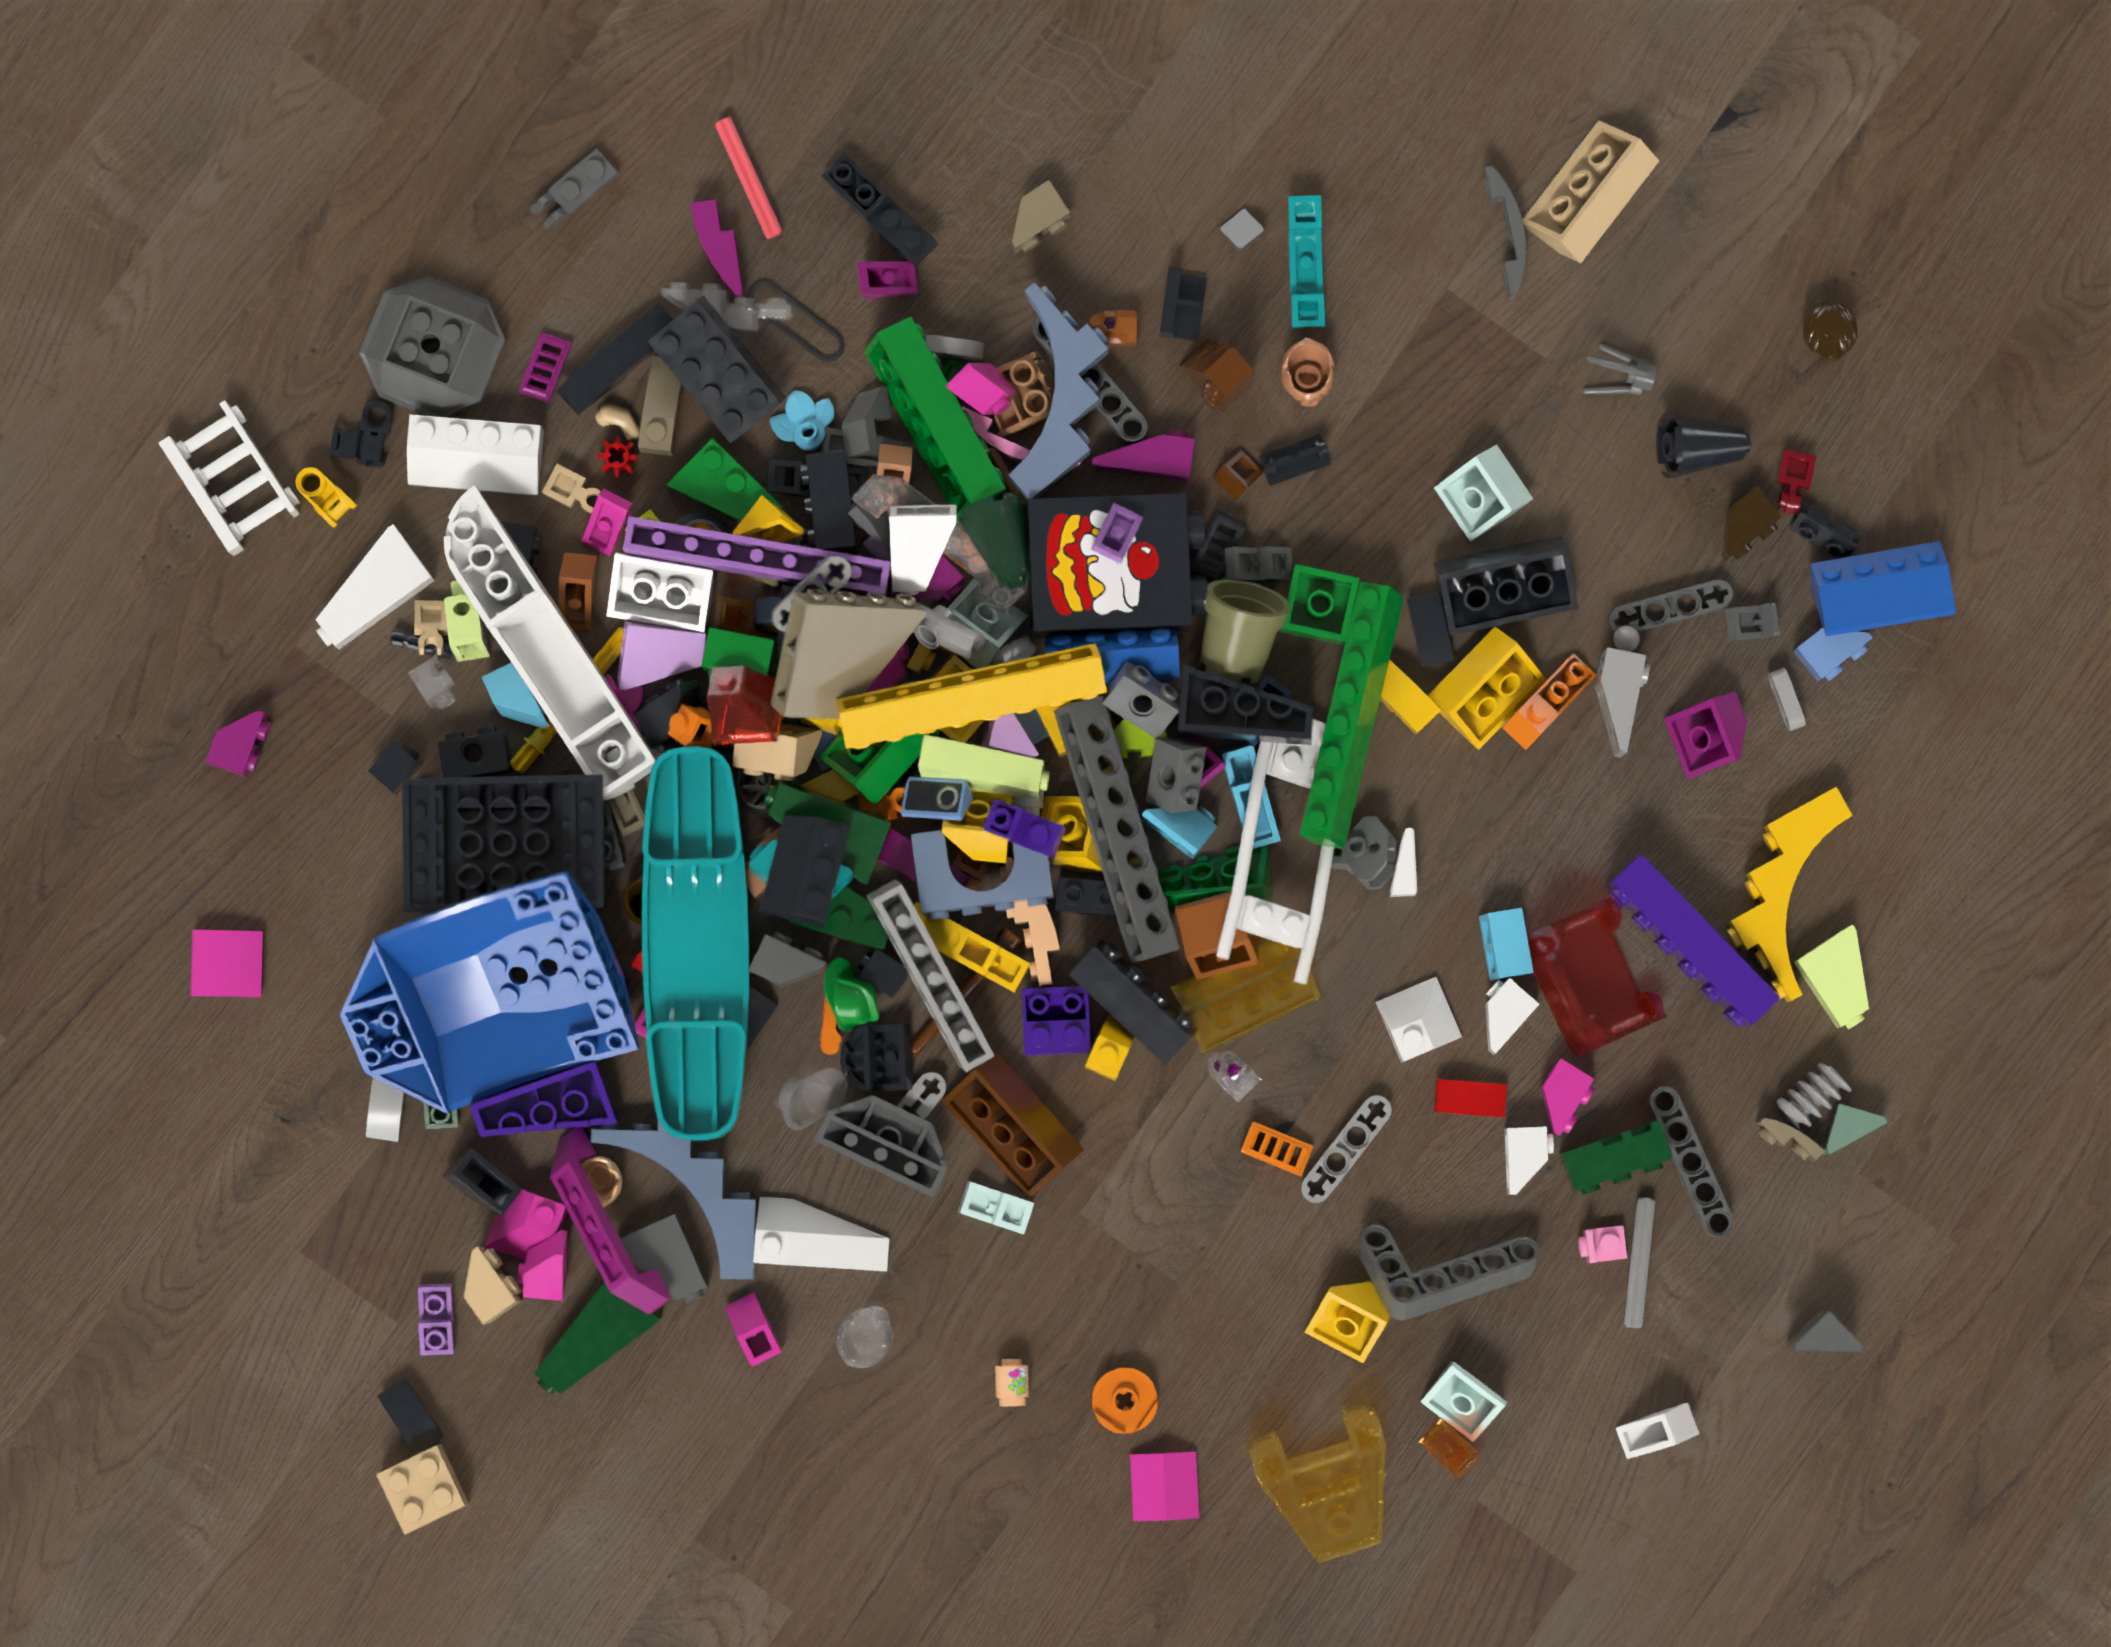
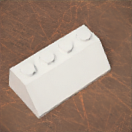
M410 415L407 439L408 485L465 490L475 485L479 491L539 496L544 430L541 425Z

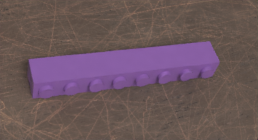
M630 516L628 517L623 545L625 554L799 584L825 558L839 556L850 564L851 576L838 591H847L864 596L867 593H878L886 597L891 572V562ZM832 563L829 564L830 573L824 579L818 574L815 579L823 583L826 589H830L831 585H828L826 582L832 577H837L838 579L842 577L840 569L843 567L840 563L837 566ZM814 584L807 585V586L817 587V586L814 585Z

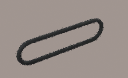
M762 280L751 286L748 292L750 305L811 354L825 362L837 360L842 355L844 341L839 333L770 281ZM762 285L773 288L835 336L839 342L838 352L831 357L819 354L756 305L753 300L755 289Z

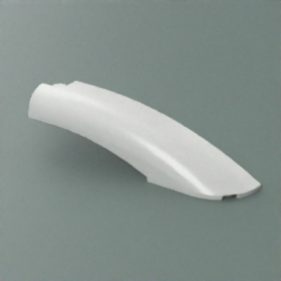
M475 485L472 486L459 498L448 517L449 522L446 536H444V551L449 568L487 628L554 725L585 775H603V800H609L622 795L634 788V783L651 773V768L655 764L656 758L531 566Z

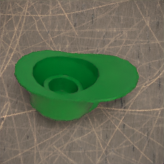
M843 958L833 959L825 970L824 992L839 1028L847 1032L851 1031L856 1025L877 1021L880 1014L877 1007V991L875 987L869 982L858 978L847 960Z

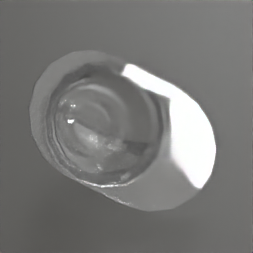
M836 1068L822 1069L808 1077L793 1076L782 1085L779 1095L774 1098L773 1102L783 1113L788 1127L793 1130H802L825 1117L828 1110L839 1107L847 1091V1080L844 1074Z

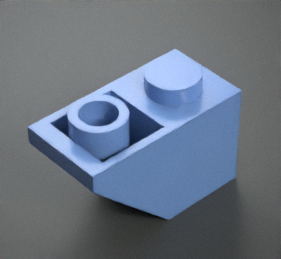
M1821 628L1793 652L1817 682L1823 677L1830 681L1844 670L1841 666L1843 661L1850 656L1855 661L1870 649L1866 643L1873 637L1870 633L1858 631L1826 636L1824 629Z

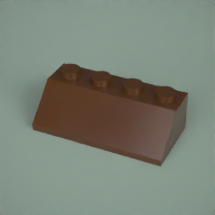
M996 1051L993 1053L994 1057L976 1067L941 1102L1029 1200L1084 1149Z

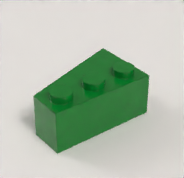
M711 439L666 485L669 491L694 501L698 505L721 514L738 524L761 495L784 511L783 506L714 439Z

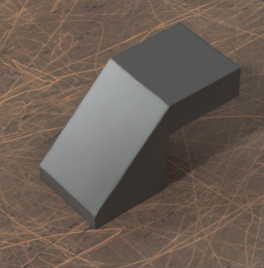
M887 386L859 393L841 425L846 457H859L879 451L875 423L892 419Z

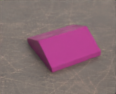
M1196 1451L1130 1454L1133 1521H1168L1199 1518Z

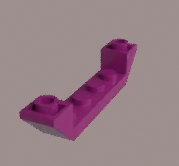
M576 1127L558 1142L550 1178L609 1291L645 1313L651 1314L672 1297L657 1269L638 1274L580 1164L586 1159L593 1157L596 1152L584 1129Z

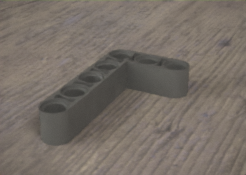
M1374 1224L1366 1227L1362 1233L1359 1256L1389 1315L1397 1320H1408L1528 1279L1535 1273L1540 1249L1535 1240L1529 1237H1518L1411 1273L1390 1231L1382 1225ZM1370 1244H1376L1380 1247H1373ZM1522 1256V1257H1525V1258H1527V1259L1524 1260V1259H1520L1519 1257ZM1488 1267H1495L1498 1270H1493ZM1384 1271H1392L1393 1274H1388ZM1458 1277H1465L1468 1280H1461ZM1428 1287H1434L1438 1290H1430ZM1399 1297H1403V1298H1406V1299H1408V1300L1403 1301V1300H1400V1299H1398V1298H1399Z

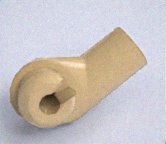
M605 404L596 412L595 418L599 425L613 424L620 426L628 442L639 438L640 429L628 409Z

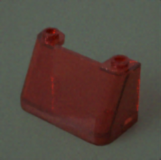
M1612 897L1527 935L1535 977L1567 1046L1577 1056L1605 1046L1667 1017L1663 1009V1003L1658 995L1649 990L1639 992L1613 936V932L1620 928L1622 915Z

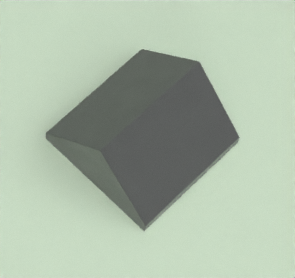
M1820 1310L1787 1342V1349L1863 1352V1345L1830 1311Z

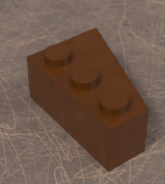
M1206 339L1179 364L1202 389L1203 394L1201 397L1213 410L1218 407L1222 412L1252 386L1255 370L1233 346L1223 343L1220 345L1217 341L1212 342L1210 339Z

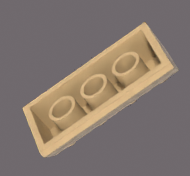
M1598 121L1522 219L1523 225L1558 253L1582 263L1644 180L1649 176L1659 160L1640 138Z

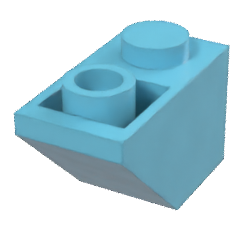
M512 662L482 676L493 704L502 717L542 729L549 726L545 718L546 713Z

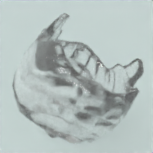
M872 1306L866 1309L862 1307L853 1311L843 1321L837 1332L836 1348L847 1366L857 1368L872 1367L885 1357L894 1339L893 1329L888 1318L889 1313L879 1306Z

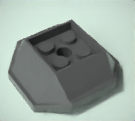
M427 276L383 292L359 354L380 399L424 416L450 418L482 402L506 340L489 300ZM433 338L440 340V348L437 352L432 354L424 352L426 341Z

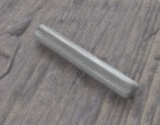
M1640 1197L1636 1203L1624 1325L1629 1328H1641L1643 1325L1655 1200L1652 1198Z

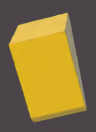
M761 495L735 528L733 534L782 543L803 535L804 529L782 509Z

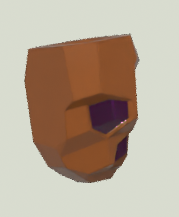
M1135 310L1103 311L1093 315L1087 322L1092 330L1097 327L1102 331L1109 341L1106 344L1107 347L1136 346L1137 311Z

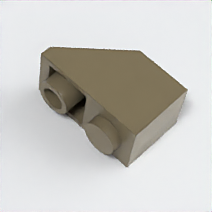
M1049 180L1021 197L1012 239V249L1015 253L1020 250L1026 253L1034 249L1041 243L1039 238L1048 232L1051 235H1055L1068 226L1066 221L1070 219V211Z

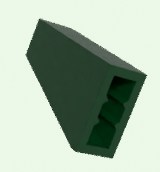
M776 779L774 786L769 784L763 798V803L767 804L765 809L768 815L779 823H783L785 815L822 818L851 826L841 865L848 867L853 871V877L868 885L891 825L888 817L785 780Z
M604 1282L534 1373L540 1378L537 1384L552 1395L555 1391L560 1394L564 1393L656 1326L662 1318L655 1312L647 1314L612 1294Z

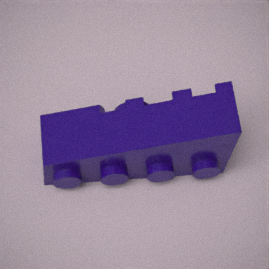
M598 1061L534 1079L469 1105L480 1137L618 1123V1117Z

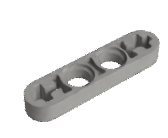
M1375 1095L1366 1099L1301 1183V1193L1307 1201L1320 1203L1327 1199L1389 1120L1392 1108L1386 1098ZM1380 1101L1384 1104L1382 1111L1385 1115L1383 1118L1376 1116L1370 1124L1375 1125L1376 1128L1371 1132L1368 1126L1357 1121V1118L1361 1114L1366 1119L1371 1113L1368 1105L1370 1103L1376 1105ZM1360 1127L1365 1131L1366 1139L1363 1144L1353 1146L1348 1142L1347 1132L1350 1128ZM1331 1153H1340L1345 1158V1166L1339 1172H1333L1327 1167V1158ZM1321 1166L1327 1175L1336 1179L1332 1184L1326 1179L1321 1186L1322 1190L1325 1191L1322 1196L1315 1194L1311 1197L1308 1194L1310 1188L1307 1184L1310 1180L1314 1183L1319 1180L1322 1175L1316 1173V1170Z

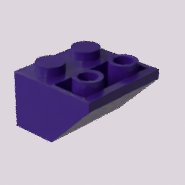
M1078 986L1022 989L1025 1056L1091 1054L1088 992L1084 988Z

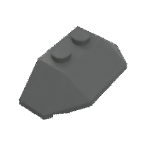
M874 1095L828 1110L814 1141L933 1198L948 1169L933 1124Z

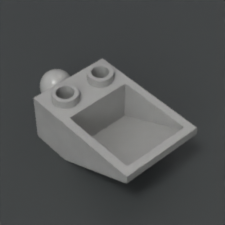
M1622 626L1614 633L1613 641L1618 649L1607 647L1600 656L1595 681V690L1614 757L1621 758L1628 752L1640 687L1647 683L1650 665L1645 664L1646 655L1631 652L1638 646L1640 641L1638 631L1631 626Z

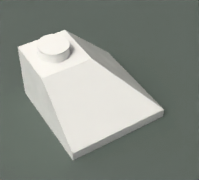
M1437 977L1375 1002L1401 1063L1462 1037Z

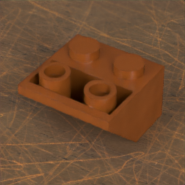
M1232 892L1175 906L1185 954L1197 980L1260 964L1259 937L1237 928L1229 959L1216 956Z

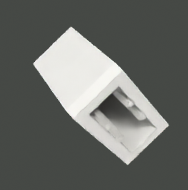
M957 505L890 506L892 592L916 595L919 591H926L956 524Z

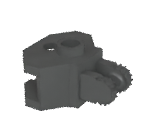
M1364 816L1351 832H1348L1345 849L1334 848V850H1342V855L1333 856L1331 869H1346L1350 874H1355L1367 889H1381L1394 875L1397 841L1377 816Z

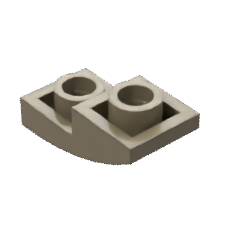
M1760 1118L1756 1122L1761 1128L1758 1134L1770 1146L1774 1143L1778 1146H1784L1791 1140L1793 1142L1790 1146L1791 1149L1804 1161L1807 1158L1811 1161H1816L1825 1152L1808 1136L1787 1124L1768 1118Z

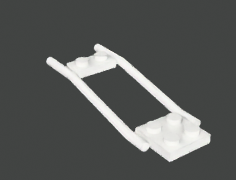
M1317 720L1313 722L1312 745L1260 742L1251 779L1232 893L1216 956L1219 958L1229 959L1236 928L1294 948H1301L1294 981L1301 984H1307L1322 923L1334 848L1321 846L1310 915L1252 896H1245L1265 776L1267 774L1311 789L1326 723Z

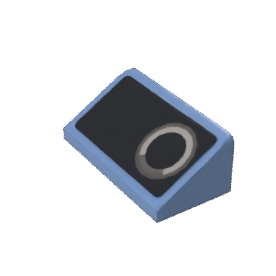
M909 777L906 783L901 814L902 817L962 820L973 800V795L966 780Z

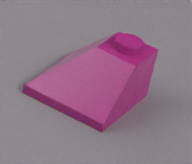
M522 1189L502 1216L496 1213L485 1247L493 1248L499 1252L526 1261L529 1249L561 1231L568 1210L563 1203Z

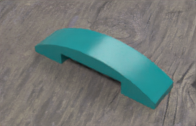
M1321 195L1288 196L1292 328L1325 327Z

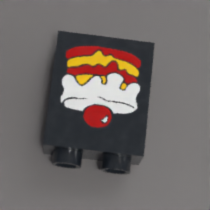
M1186 493L1027 500L1024 507L1030 638L1054 637L1058 634L1069 636L1084 635L1090 632L1111 633L1120 632L1125 629L1134 631L1152 630L1156 627L1176 628L1177 632H1187L1192 626V615H1207L1204 607L1207 590L1206 576H1190L1189 550L1204 549V515L1202 510L1187 511ZM1113 503L1143 517L1121 564L1091 550Z

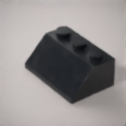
M785 815L759 912L824 928L851 826L822 818Z

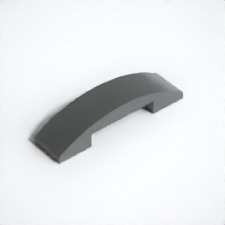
M1487 166L1484 168L1483 178L1488 203L1490 205L1502 202L1513 255V261L1504 262L1502 266L1509 300L1515 298L1524 274L1526 262L1525 231L1521 213L1511 190L1500 174L1492 166Z

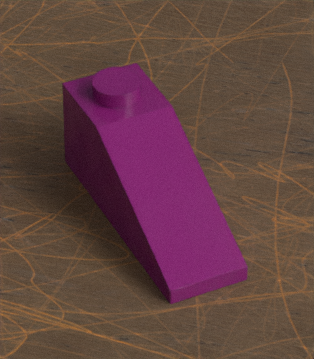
M1169 431V435L1162 434L1093 457L1092 469L1189 482L1195 439L1188 438L1189 434L1186 432Z

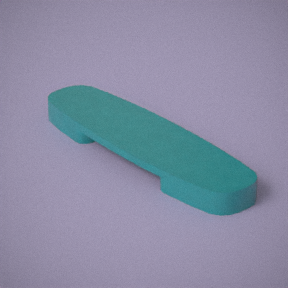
M680 747L668 750L656 760L651 768L646 800L642 848L644 854L642 957L647 1028L646 1045L651 1088L659 1123L666 1132L678 1139L706 1141L723 1137L733 1129L739 1119L744 1088L749 1015L748 894L739 804L732 769L724 757L712 749Z

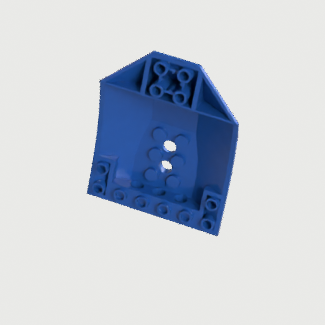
M567 871L463 901L409 921L375 937L340 1013L342 1022L366 1074L447 1114L470 1103L534 1079L582 1064L635 1051L640 1047L624 974L599 915ZM546 958L554 960L557 963L558 970H547L543 966L542 960ZM513 967L524 968L528 973V979L524 982L516 981L511 976V969Z

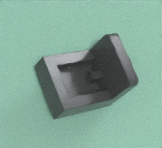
M1775 602L1759 606L1725 609L1729 642L1761 640L1780 634V617L1777 613Z

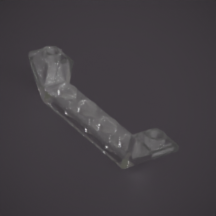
M872 475L852 496L854 502L877 519L884 511L890 514V506L936 505L902 478ZM956 520L943 554L980 581L979 595L1005 613L1025 593V587L1002 553Z

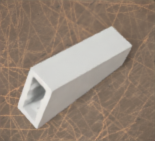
M393 524L385 530L316 618V621L321 626L316 631L327 646L333 643L336 648L341 649L435 581Z

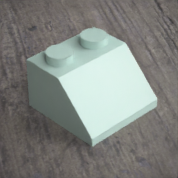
M1497 445L1478 454L1434 487L1470 542L1533 500Z

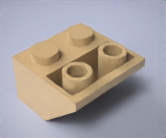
M485 1246L476 1247L472 1250L464 1298L482 1324H489L522 1301L518 1295L522 1292V1289L512 1275H504L500 1269L503 1262L493 1248L486 1249Z

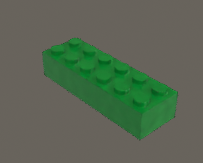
M909 317L877 332L864 350V353L882 386H887L890 401L948 505H957L956 521L959 522L991 506L1006 489L1004 486V476L1000 469L994 467L991 463L986 443L983 439H978L972 428L973 421L970 414L966 410H962L957 401L958 396L946 386L950 381H946L941 372L942 365L938 356L934 352H930L922 327L919 324H915L912 317Z

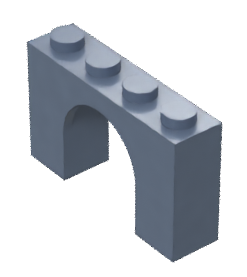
M942 830L911 834L922 915H929L930 920L949 918V912L962 910V916L982 913V907L995 906V911L1015 909L1014 903L1026 901L1028 902V907L1042 906L1048 904V898H1054L1048 856L1013 843L1014 865L1006 881L992 890L974 891L962 886L953 877L950 869L946 836L942 833Z

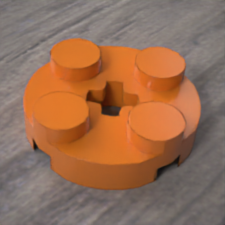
M1119 1367L1105 1373L1098 1380L1092 1393V1407L1097 1420L1106 1429L1115 1433H1133L1145 1428L1154 1418L1157 1411V1392L1153 1382L1143 1372L1134 1368ZM1128 1391L1133 1394L1131 1401L1134 1405L1131 1408L1125 1406L1121 1410L1117 1407L1119 1401L1116 1399V1395L1118 1393L1124 1395Z

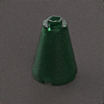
M1004 493V500L994 501L993 496L973 503L963 510L964 518L959 517V521L999 585L1007 586L1008 589H1016L1026 584V579L1031 575L1024 505L1022 498L1018 494Z

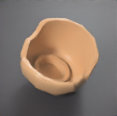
M604 1156L590 1157L580 1163L603 1208L614 1202L620 1194L623 1184L622 1175L616 1163Z

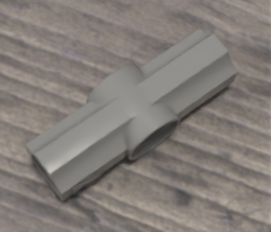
M918 603L926 610V614L913 632L922 645L930 649H935L940 645L967 659H976L985 643L984 634L957 622L955 615L944 606H936L931 609Z

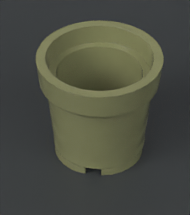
M1231 579L1211 582L1206 590L1204 607L1207 611L1198 664L1200 667L1203 663L1207 666L1205 672L1221 676L1230 681L1241 683L1242 678H1251L1250 683H1256L1262 679L1277 632L1284 627L1291 608L1290 604L1279 593L1255 583Z

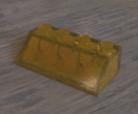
M1268 940L1259 945L1260 964L1198 980L1194 976L1172 987L1181 1011H1184L1193 1019L1194 1026L1198 1029L1194 1038L1203 1056L1322 998L1311 971H1309L1307 984L1294 981L1301 952L1300 948Z

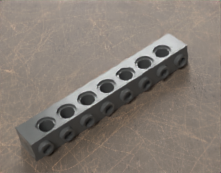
M1102 695L1069 704L1054 710V714L1130 964L1179 950L1180 948L1177 941V931L1172 925L1168 912V902L1163 895L1158 879V869L1153 863L1149 850L1148 836L1143 830L1139 817V807L1131 791L1129 774L1124 768L1121 758L1119 741L1114 735L1109 709L1102 704ZM1088 729L1090 730V732H1091V734H1092V738H1091L1090 735H1089ZM1098 761L1102 766V770L1099 768ZM1108 793L1111 796L1112 802L1108 798ZM1117 824L1119 825V827H1120V829H1121V833H1120L1119 830H1118ZM1127 856L1129 857V859H1130V861H1131V866H1130V864L1128 863ZM1137 888H1138L1139 891H1140V897H1139V895H1138V893H1137ZM1146 920H1148V922H1149V924H1150V929H1149V927L1147 926Z

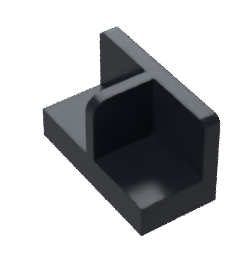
M1169 267L1159 337L1196 342L1199 339L1207 279L1203 276L1181 274L1182 269Z

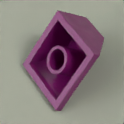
M1736 691L1714 697L1664 718L1687 780L1740 759L1747 720Z

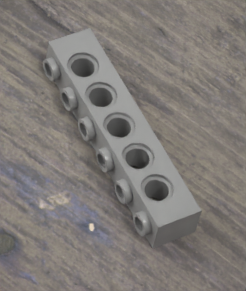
M893 880L866 895L958 1066L965 1072H968L994 1057L989 1044L903 885L897 880Z

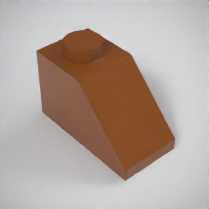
M564 553L559 574V610L574 630L591 631L597 584V556Z

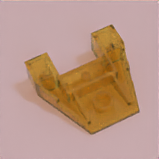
M1371 1401L1340 1411L1348 1441L1286 1460L1277 1431L1245 1441L1259 1486L1276 1505L1278 1511L1285 1517L1318 1563L1382 1543L1383 1485H1385L1384 1462L1387 1445L1378 1415Z

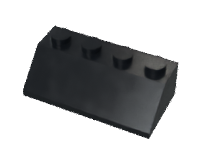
M1562 535L1433 562L1438 592L1450 636L1578 609L1569 549Z
M1103 940L1099 941L1074 967L1069 975L1166 1065L1198 1031L1194 1026L1193 1019L1184 1011H1178L1170 1004V998L1164 991L1159 988L1154 989L1146 981L1145 974L1138 967L1130 966L1121 957L1122 954L1115 945L1109 942L1106 943Z

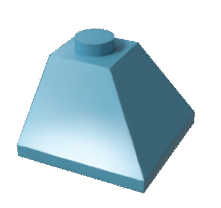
M1201 806L1196 811L1173 814L1162 808L1146 809L1141 816V820L1192 860L1218 827L1213 823L1216 818Z

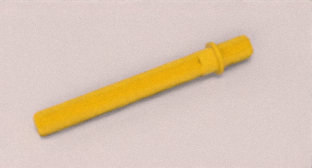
M618 627L593 658L602 675L607 672L620 656L624 627ZM546 716V720L549 726L544 729L537 727L529 738L524 737L525 744L510 761V766L518 773L524 774L539 754L544 756L545 752L543 750L556 735L557 730L548 716Z

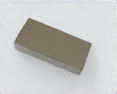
M642 779L634 783L635 787L608 800L623 836L644 828L648 791Z

